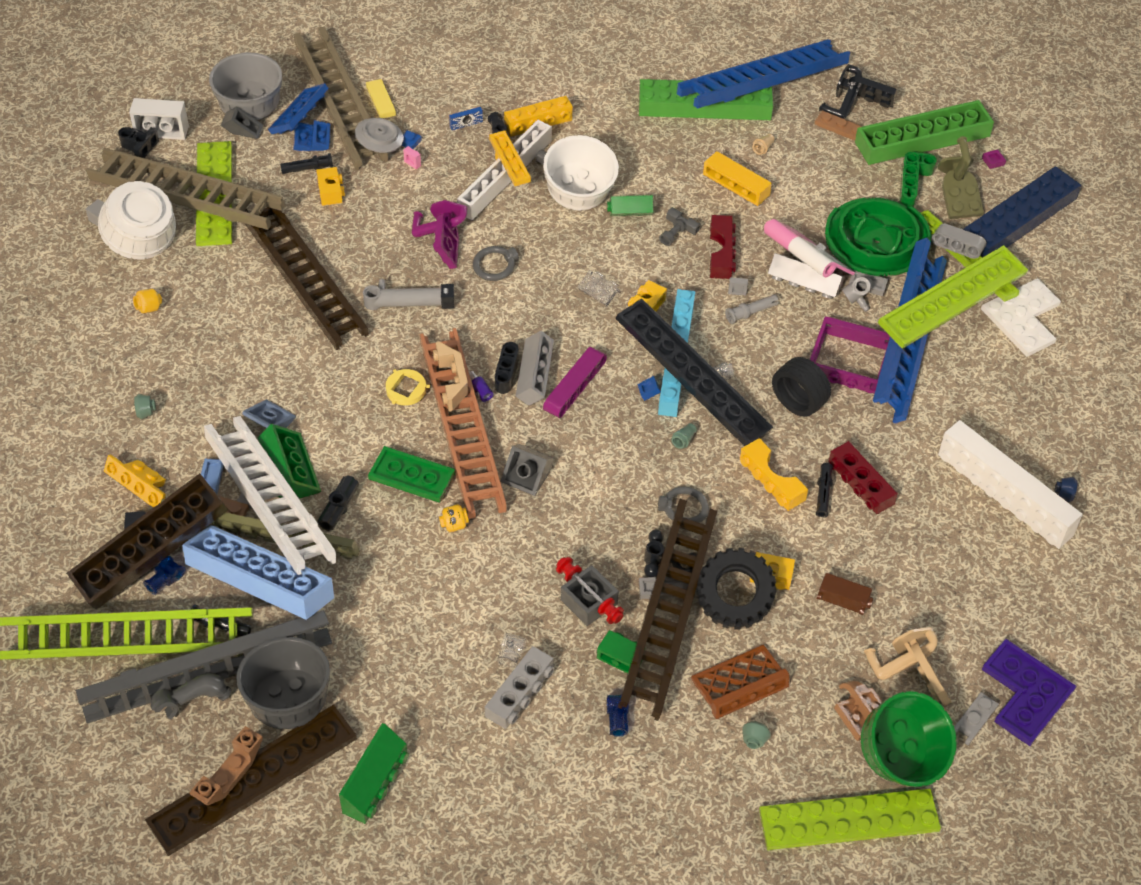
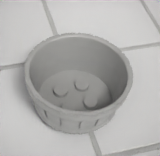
M251 52L237 53L222 59L213 67L209 75V83L224 113L237 106L254 119L260 120L270 115L279 103L282 70L275 60L266 55Z

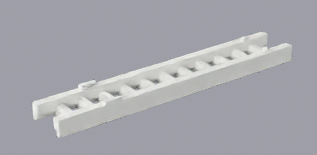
M242 417L233 418L234 427L237 432L223 436L217 433L212 424L205 425L206 440L296 574L300 575L301 570L305 569V559L321 554L332 564L336 563V551L318 527V523L308 513ZM264 474H268V475L263 476V477H259V478H256V479L249 480V479L254 478V477H258V476H261V475H264ZM274 484H275L274 487H270V488H267V489H263V490L257 491V489H260V488L267 487V486H270V485H274ZM281 495L283 496V498H279L266 503L264 502V500H268ZM287 507H291V509L286 510V511H283V512H279V513H276V514H273V513H272V512L277 511V510H280V509H284V508H287ZM297 518L300 520L287 525H280L281 523L291 521ZM304 530H307L308 532L295 537H288V535L295 534ZM309 543H316V545L307 548H303L300 550L296 549V547H300Z

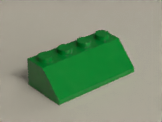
M270 424L257 439L296 496L300 499L320 493L321 489L301 433Z
M384 723L380 725L339 793L342 814L366 824L369 818L372 819L377 811L376 805L379 800L385 798L389 783L395 781L399 766L405 764L409 755L406 742Z

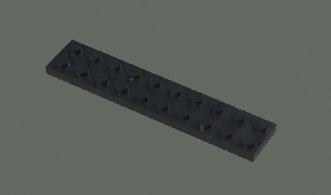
M642 298L617 314L615 319L744 446L758 438L761 439L772 430L773 426Z

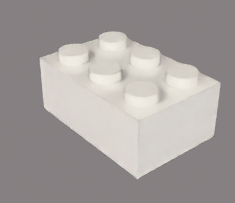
M133 99L129 112L133 129L146 133L150 127L157 129L159 138L185 140L189 124L184 101Z

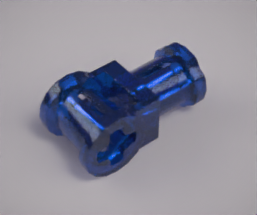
M167 556L154 569L155 574L149 580H144L143 584L150 593L156 595L163 585L170 586L183 577L186 568L174 562L173 557Z

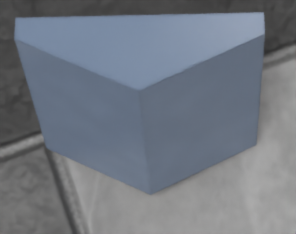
M267 399L242 412V415L266 428L270 424L287 428L296 418L294 414Z

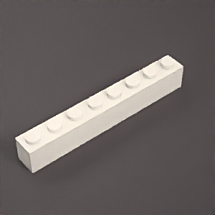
M537 120L513 143L525 167L536 157L540 150H543L552 141V126ZM499 158L457 198L458 204L467 206L466 218L471 221L511 182Z

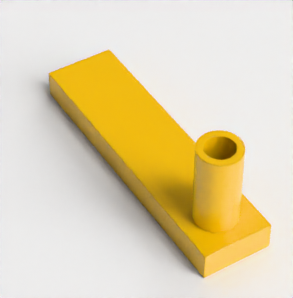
M506 131L490 134L489 140L495 150V159H500L513 185L519 186L531 182V177Z

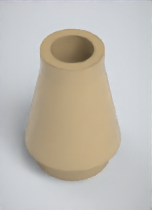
M767 134L756 139L752 145L753 151L758 155L765 154L774 142V136Z

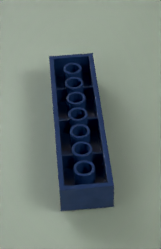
M1054 166L966 226L963 230L979 235L986 240V246L980 254L983 258L1003 245L1006 248L1075 201L1081 184Z

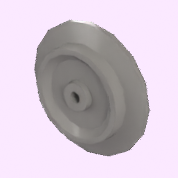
M383 118L365 119L358 123L355 129V136L358 142L366 149L374 152L388 153L395 151L401 147L404 140L400 128Z

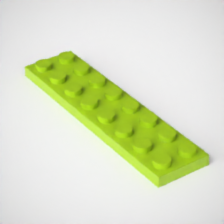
M232 142L197 143V173L232 183ZM205 190L199 199L205 200L211 191ZM220 194L214 203L220 204L226 195ZM196 210V246L232 244V221L225 220L221 216Z
M931 789L759 807L767 850L940 832L941 830Z

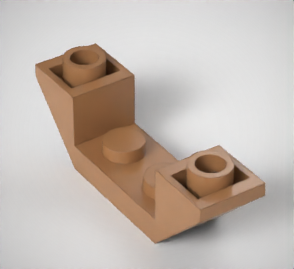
M245 726L232 741L234 751L210 779L203 776L189 792L190 795L207 806L224 799L252 766L263 736Z

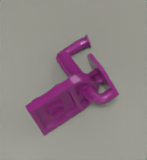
M447 200L433 203L430 206V211L437 221L420 225V221L423 218V214L415 211L412 235L414 237H421L435 233V242L433 243L435 252H438L442 261L450 269L457 268L459 245L457 225L466 219L467 206Z

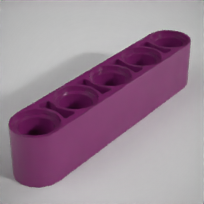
M588 347L547 397L543 410L561 418L603 367L607 354Z

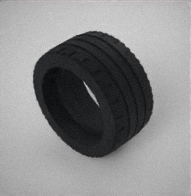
M794 357L787 361L772 377V387L777 399L786 409L798 416L808 417L814 414L831 396V386L826 374L817 364L803 357Z

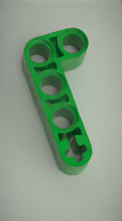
M907 152L905 154L902 165L899 203L907 207L915 206L919 175H933L937 158L934 155L919 152Z

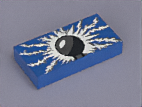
M481 107L449 115L451 130L483 122V110Z

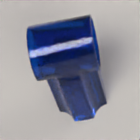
M607 695L610 735L614 737H623L628 734L627 714L629 713V704L627 708H617L621 695Z

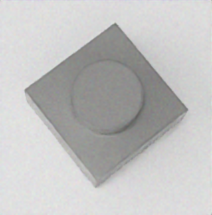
M730 277L728 294L746 296L748 279Z

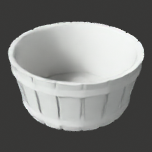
M569 136L555 142L548 149L544 157V174L548 190L553 199L565 208L578 211L589 210L602 203L608 196L618 175L619 166L614 152L605 143L589 136Z
M134 181L127 182L112 191L99 213L98 229L105 244L117 254L119 253L121 256L133 259H148L162 253L170 246L176 233V221L171 201L160 188L147 182Z

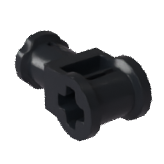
M493 112L488 116L487 119L491 124L492 134L507 131V126L504 124L502 115L499 112Z

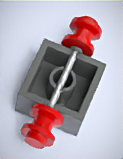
M571 557L561 558L556 564V572L558 574L564 573L567 583L561 586L560 600L586 626H589L604 614L608 616L606 621L609 624L620 622L624 616V609L621 606L615 607L618 604L619 591L592 565L582 571L579 565H572L573 559Z

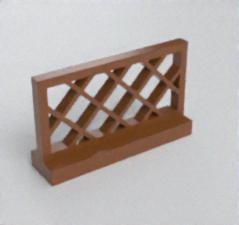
M764 644L691 676V680L711 707L715 719H719L789 687L788 671L779 666ZM763 653L766 658L765 661L754 659V656ZM743 662L748 663L747 669L736 667V664ZM751 665L761 666V672L750 670ZM766 668L775 669L776 671L771 675L764 673ZM721 670L730 671L728 677L717 674ZM733 673L744 674L743 681L733 679ZM748 676L759 678L753 683L746 681ZM703 678L712 679L710 685L702 684L699 680ZM715 680L726 682L725 688L715 687ZM729 684L741 686L735 691L728 690ZM711 692L722 694V696L713 700L710 694Z

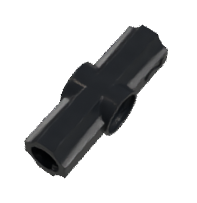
M349 475L343 476L336 490L329 494V502L317 520L318 525L323 530H333L341 515L347 512V505L359 486V482L354 477Z

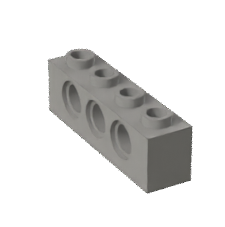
M532 646L486 704L485 717L504 729L510 724L513 725L518 719L520 710L522 708L526 709L529 705L531 696L540 691L545 678H550L555 669L553 667L554 658Z

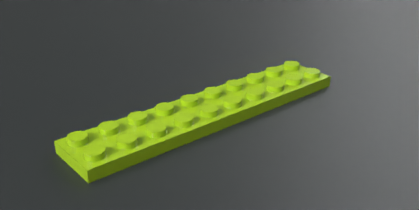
M1003 245L881 317L877 323L903 349L1024 276L1028 269Z

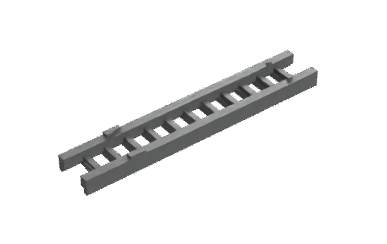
M323 610L316 612L307 620L296 618L292 621L139 670H136V668L121 672V676L75 690L79 705H83L97 700L96 703L82 707L87 724L151 703L152 696L159 690L165 689L173 693V690L201 674L214 673L220 675L223 679L235 676L244 657L253 648L268 640L280 637L289 638L297 635V638L311 641L319 648L330 645L332 641L327 628L313 632L315 629L329 625V621ZM244 653V655L231 658V656ZM224 659V661L209 665L210 663ZM200 666H204V668L197 669L191 672L188 671ZM182 672H183L182 675H179V676H176V677H173V678L168 679V677H170V676H173V675H176V674H179V673H182ZM160 679L163 680V681H160V682H157V683H154V684H151V685H148V686H147L148 683H151V682H154V681H157V680H160ZM120 693V695L105 699V697Z

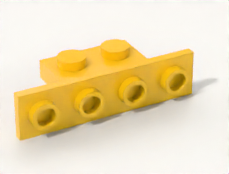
M108 455L104 468L105 473L153 508L161 502V499H165L166 494L158 488L165 484L166 479L160 476L158 472L152 470L140 460L124 464L113 455Z

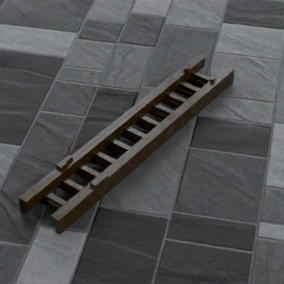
M267 207L259 215L265 218L270 215L274 216L275 219L270 220L271 226L268 230L245 224L336 350L340 349L339 346H342L340 336L354 329H357L361 336H369L368 327L281 210ZM278 226H281L283 229L268 236L264 233ZM286 237L291 239V241L274 247L272 244ZM294 248L299 250V252L282 258L280 255ZM303 259L308 262L292 270L289 265ZM311 270L316 273L300 281L297 278ZM321 281L324 286L309 293L306 291V288ZM328 294H331L333 296L332 298L327 299L318 304L314 302L315 300L324 297ZM338 305L342 308L326 316L322 313ZM346 317L350 319V321L335 328L331 325Z
M681 498L676 506L617 707L620 709L622 707L627 708L631 695L654 702L651 716L655 717L654 720L656 721L659 720L662 714L717 515V510L710 508L705 525L684 518L683 514L687 500ZM679 528L702 535L701 539L697 540L679 534ZM678 544L697 551L696 557L675 550L674 545ZM670 560L693 567L692 572L669 566ZM665 576L688 583L687 589L664 583ZM661 592L684 599L682 606L659 599ZM656 608L679 615L678 622L675 623L654 616ZM651 625L674 632L673 639L670 640L649 633ZM646 642L669 649L668 657L644 650ZM641 659L665 667L663 675L639 668ZM636 677L659 684L658 693L634 686Z

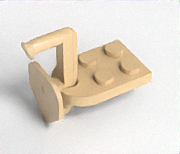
M932 627L913 629L897 637L892 642V645L898 654L904 655L884 666H881L875 654V648L864 650L876 677L880 680H887L919 662L920 666L917 669L927 683V687L937 702L941 701L944 706L952 703L927 659L934 652L938 643L937 636ZM926 639H928L929 643H927V644L923 645L922 647H920V645H921Z

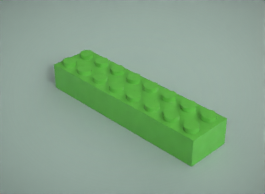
M640 79L639 116L771 120L772 86L735 97V100L721 101L696 108L693 106L694 98L700 94L696 92L683 97L677 95L678 83L683 82V80Z
M980 100L859 127L857 128L855 144L867 164L871 165L904 157L907 152L922 153L958 144V138L962 136L967 138V142L990 137L994 121Z

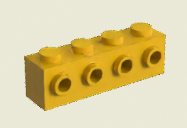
M562 96L504 112V124L507 126L509 136L513 137L524 134L537 120L550 126L572 121L573 106L567 96Z
M716 151L704 162L703 175L756 206H759L770 196L771 182Z

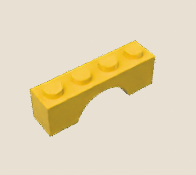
M758 438L741 448L740 462L752 472L756 480H759L764 485L768 493L773 494L778 504L784 506L789 511L806 501L808 489L797 477H782L775 474L769 468L768 463L770 462L771 450Z

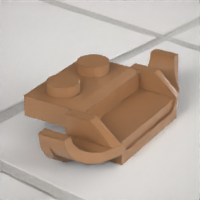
M849 681L840 684L839 688L847 689L851 695L848 700L837 703L834 709L856 741H860L862 727L866 718L882 703V700L873 688H868L858 681Z

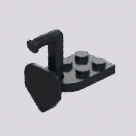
M848 64L843 70L836 88L837 98L840 97L843 89L848 90L840 110L829 107L824 102L819 107V111L823 110L844 119L848 116L856 96L862 97L868 102L879 103L885 108H893L897 89L862 77V71L858 67ZM849 72L855 74V76L847 79Z

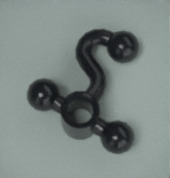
M658 529L652 530L648 535L650 542L646 546L644 555L646 563L644 573L647 577H656L658 565L664 551L662 544L664 535ZM696 552L689 553V555L696 557ZM670 560L673 567L692 572L693 567L683 568L679 562Z

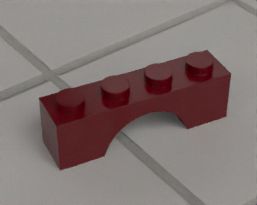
M711 215L710 239L718 242L723 248L715 253H711L710 278L730 279L732 272L735 273L736 262H733V259L736 256V249H733V246H735L736 236H732V234H735L736 223H732V216Z

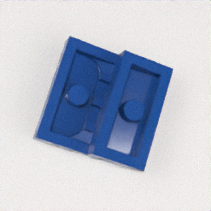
M314 120L313 125L298 122V127L294 129L293 150L324 151L329 149L330 123Z

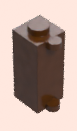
M829 573L825 574L817 595L818 600L846 608L860 615H864L866 608H871L874 600L873 597H870L872 588Z

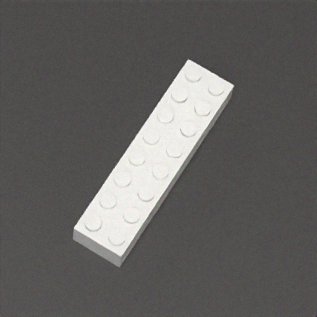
M961 420L944 433L938 455L943 461L951 464L958 473L965 475L974 485L983 489L989 497L997 500L1003 508L1011 511L1017 519L1024 521L1034 532L1039 533L1049 544L1056 546L1058 549L1074 536L1083 515L1076 508Z

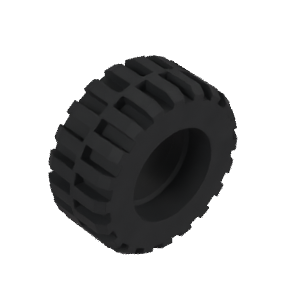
M728 548L724 553L721 551L717 552L715 557H710L706 561V565L702 567L698 579L697 595L700 607H703L707 617L710 616L712 618V622L715 624L721 623L723 624L722 627L727 629L729 626L737 630L744 626L746 628L752 627L754 623L758 624L770 611L776 595V578L772 575L773 570L771 566L765 564L766 560L762 556L758 558L756 552L751 550L750 553L745 552V548H738L737 551H733V548ZM734 571L742 572L754 581L756 593L750 603L743 606H732L725 603L719 597L717 584L724 574Z

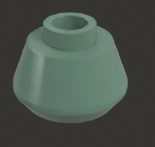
M137 394L134 397L135 412L138 418L144 419L152 415L153 411L156 410L155 399H151L150 396Z
M750 721L742 727L743 741L751 749L763 747L771 737L768 727L763 723Z

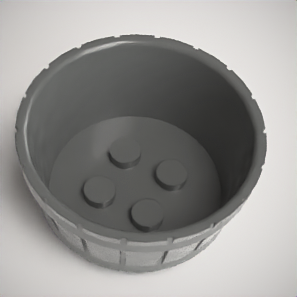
M297 637L275 638L274 640H268L259 644L258 647L253 648L244 657L237 671V686L243 700L259 721L276 729H292L305 725L322 710L327 698L330 665L322 649L311 641Z

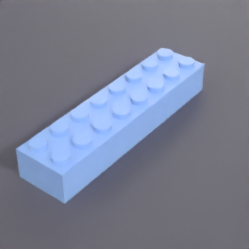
M213 525L208 526L182 545L186 565L305 620L334 599L332 578L308 567H305V569L301 570V574L297 575L285 557Z

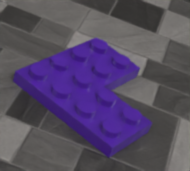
M1007 639L1002 642L982 667L984 672L1015 692V695L998 714L994 722L1028 746L1033 744L1077 687Z

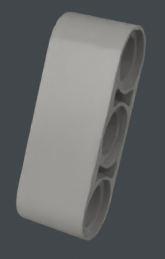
M945 223L939 225L932 236V241L935 245L973 259L978 258L986 246V240L983 237Z

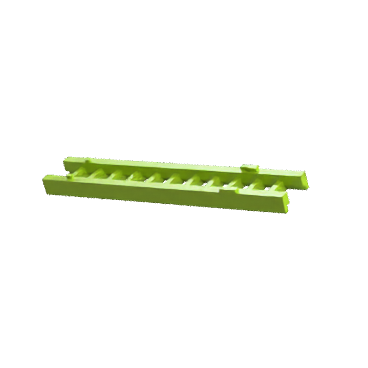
M225 608L0 617V626H18V650L0 651V660L192 653L223 643L215 642V618L229 617V640H233L237 637L235 617H253L254 609ZM208 618V643H194V619ZM187 619V644H173V620ZM152 620H166V644L152 645ZM131 621H145V645L131 646ZM103 622V647H91V623ZM111 622H124V646L111 647ZM81 623V648H70V624ZM49 624H60V649H49ZM28 625H39V649L28 650Z

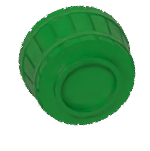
M901 692L883 701L868 715L861 731V750L870 768L885 780L904 786H927L941 779L951 767L956 753V732L949 714L935 699L933 700L932 697L919 692Z

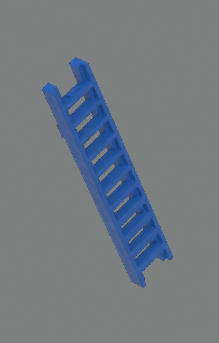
M827 39L679 82L677 95L683 97L696 92L700 94L694 98L693 106L696 108L721 101L728 102L744 94L849 63L850 52L846 51L838 54L832 50L831 40Z
M928 238L921 239L915 243L898 307L942 282L947 260L941 256L935 259L934 264L931 263L927 258L931 243ZM928 334L904 349L891 337L889 339L873 402H879L880 404L888 402L895 409L893 423H899L907 419Z

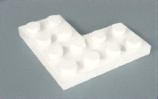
M1038 278L1018 287L1019 295L1006 302L998 297L983 304L981 310L1026 357L1054 344L1056 338L1036 317L1059 306L1061 301Z

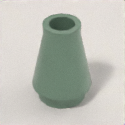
M689 423L673 433L672 444L678 449L686 448L697 431L695 425Z

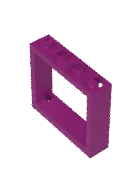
M825 316L810 360L822 369L829 382L875 394L882 364L877 379H873L816 362L826 334L887 350L888 342L885 340L889 341V334Z

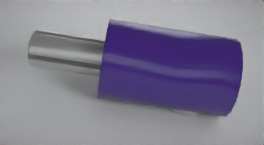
M474 371L469 372L473 389L482 402L490 400L494 393L481 376L477 377Z

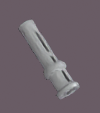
M773 294L749 304L741 303L733 309L727 308L725 310L726 319L730 324H734L742 318L747 319L753 313L777 306L779 302L775 301L778 298Z

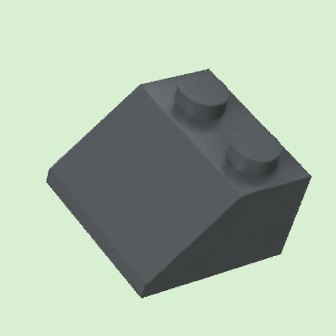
M522 444L513 445L500 482L536 496L550 472L554 457Z

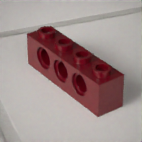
M849 441L830 451L828 462L833 465V470H836L841 475L842 480L853 488L854 493L865 501L866 506L870 510L879 514L895 505L898 493Z

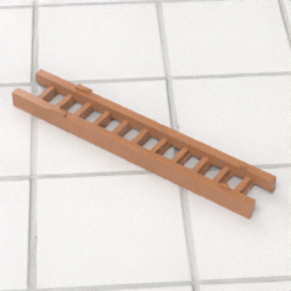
M452 328V331L449 332L450 340L442 341L441 343L460 352L462 355L468 381V394L454 410L469 407L470 412L449 416L448 406L443 404L442 393H445V385L441 386L440 382L454 380L456 373H452L451 369L437 372L436 368H439L438 361H434L432 355L433 350H436V343L429 344L428 337L422 333L420 334V344L468 519L476 518L473 501L492 497L495 499L498 513L506 512L505 497L457 329ZM473 422L474 427L453 431L452 425ZM476 436L478 438L476 443L459 446L456 443V440ZM480 451L483 456L461 461L460 455ZM486 467V473L465 476L464 470ZM490 482L491 488L470 492L468 487L469 485Z

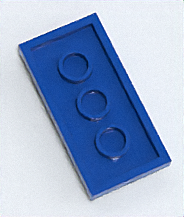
M323 83L304 89L269 127V132L271 134H282L287 130L293 131L296 129L298 122L306 118V113L316 106L315 103L325 96L324 93L329 89L328 86Z

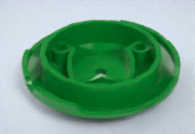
M860 198L846 202L838 208L835 207L830 213L825 227L826 243L832 254L847 267L873 276H894L908 272L916 241L928 238L931 242L930 227L924 216L913 206L907 207L899 202L885 198Z

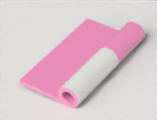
M776 219L766 222L764 233L823 277H829L836 267L851 275L855 274L854 271L825 251L826 246L820 242L816 245L799 231Z

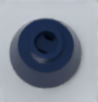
M1075 477L1061 478L1060 482H1056L1054 492L1066 502H1072L1077 491V479Z

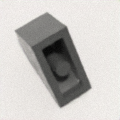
M237 106L225 113L220 125L234 135L258 139L263 128V124Z

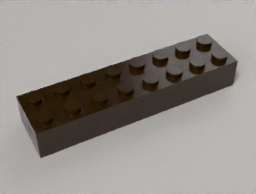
M199 473L66 574L87 603L97 610L227 512L228 508Z

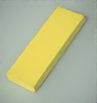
M382 79L366 82V88L379 118L396 116L395 108Z

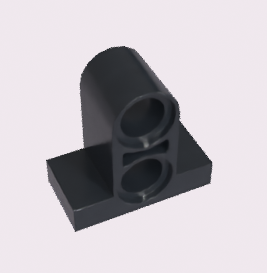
M123 127L118 131L121 147L134 152L135 156L144 159L159 141L157 129L150 127L146 133L130 127Z

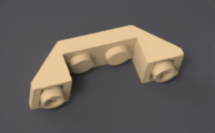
M436 342V350H433L434 361H438L439 368L451 367L452 373H456L454 377L455 384L445 385V393H442L443 404H447L448 411L451 412L468 394V381L461 353L441 342Z

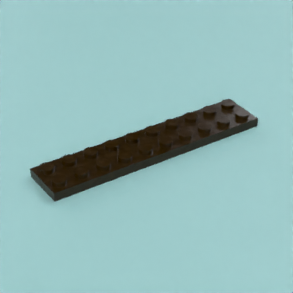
M333 704L305 725L297 726L259 749L252 766L224 799L207 806L190 795V793H187L146 818V824L167 856H170L357 740V735Z

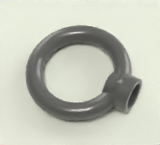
M489 246L480 250L475 255L473 269L484 280L499 281L512 273L515 261L519 259V256L514 247L506 249L500 246ZM499 253L504 255L508 266L500 273L488 274L480 268V261L487 254Z
M676 487L665 496H659L658 511H665L671 520H673L675 513L671 508L672 499L680 494H688L695 497L702 507L701 512L697 516L687 519L700 523L708 515L709 503L707 498L700 491L692 487Z

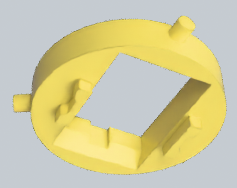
M394 369L393 374L386 381V394L392 401V404H415L425 396L426 388H430V384H426L424 377L419 372L410 369L399 371ZM404 376L419 382L409 397L394 392Z

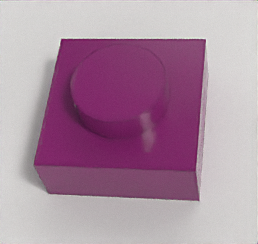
M998 149L983 153L982 159L989 169L1004 166L1006 163V159Z

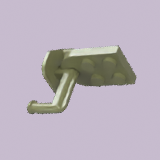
M962 136L957 140L962 156L945 158L938 165V170L946 173L942 181V191L949 219L977 217L984 214L976 178L967 171L974 159L970 156L967 138Z

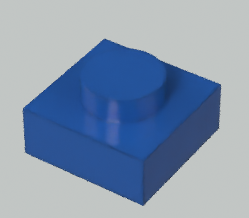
M407 130L403 134L404 140L401 146H409L414 150L422 141V137Z
M654 376L637 384L644 401L661 393Z

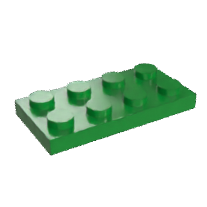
M384 446L368 474V479L440 503L455 475V469Z

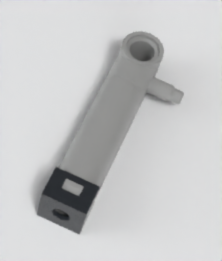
M380 279L378 287L370 285L364 288V306L369 310H377L380 307L442 306V309H454V284H441V288L385 289V280Z

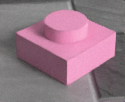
M409 146L403 150L404 162L418 169L421 166L419 152Z

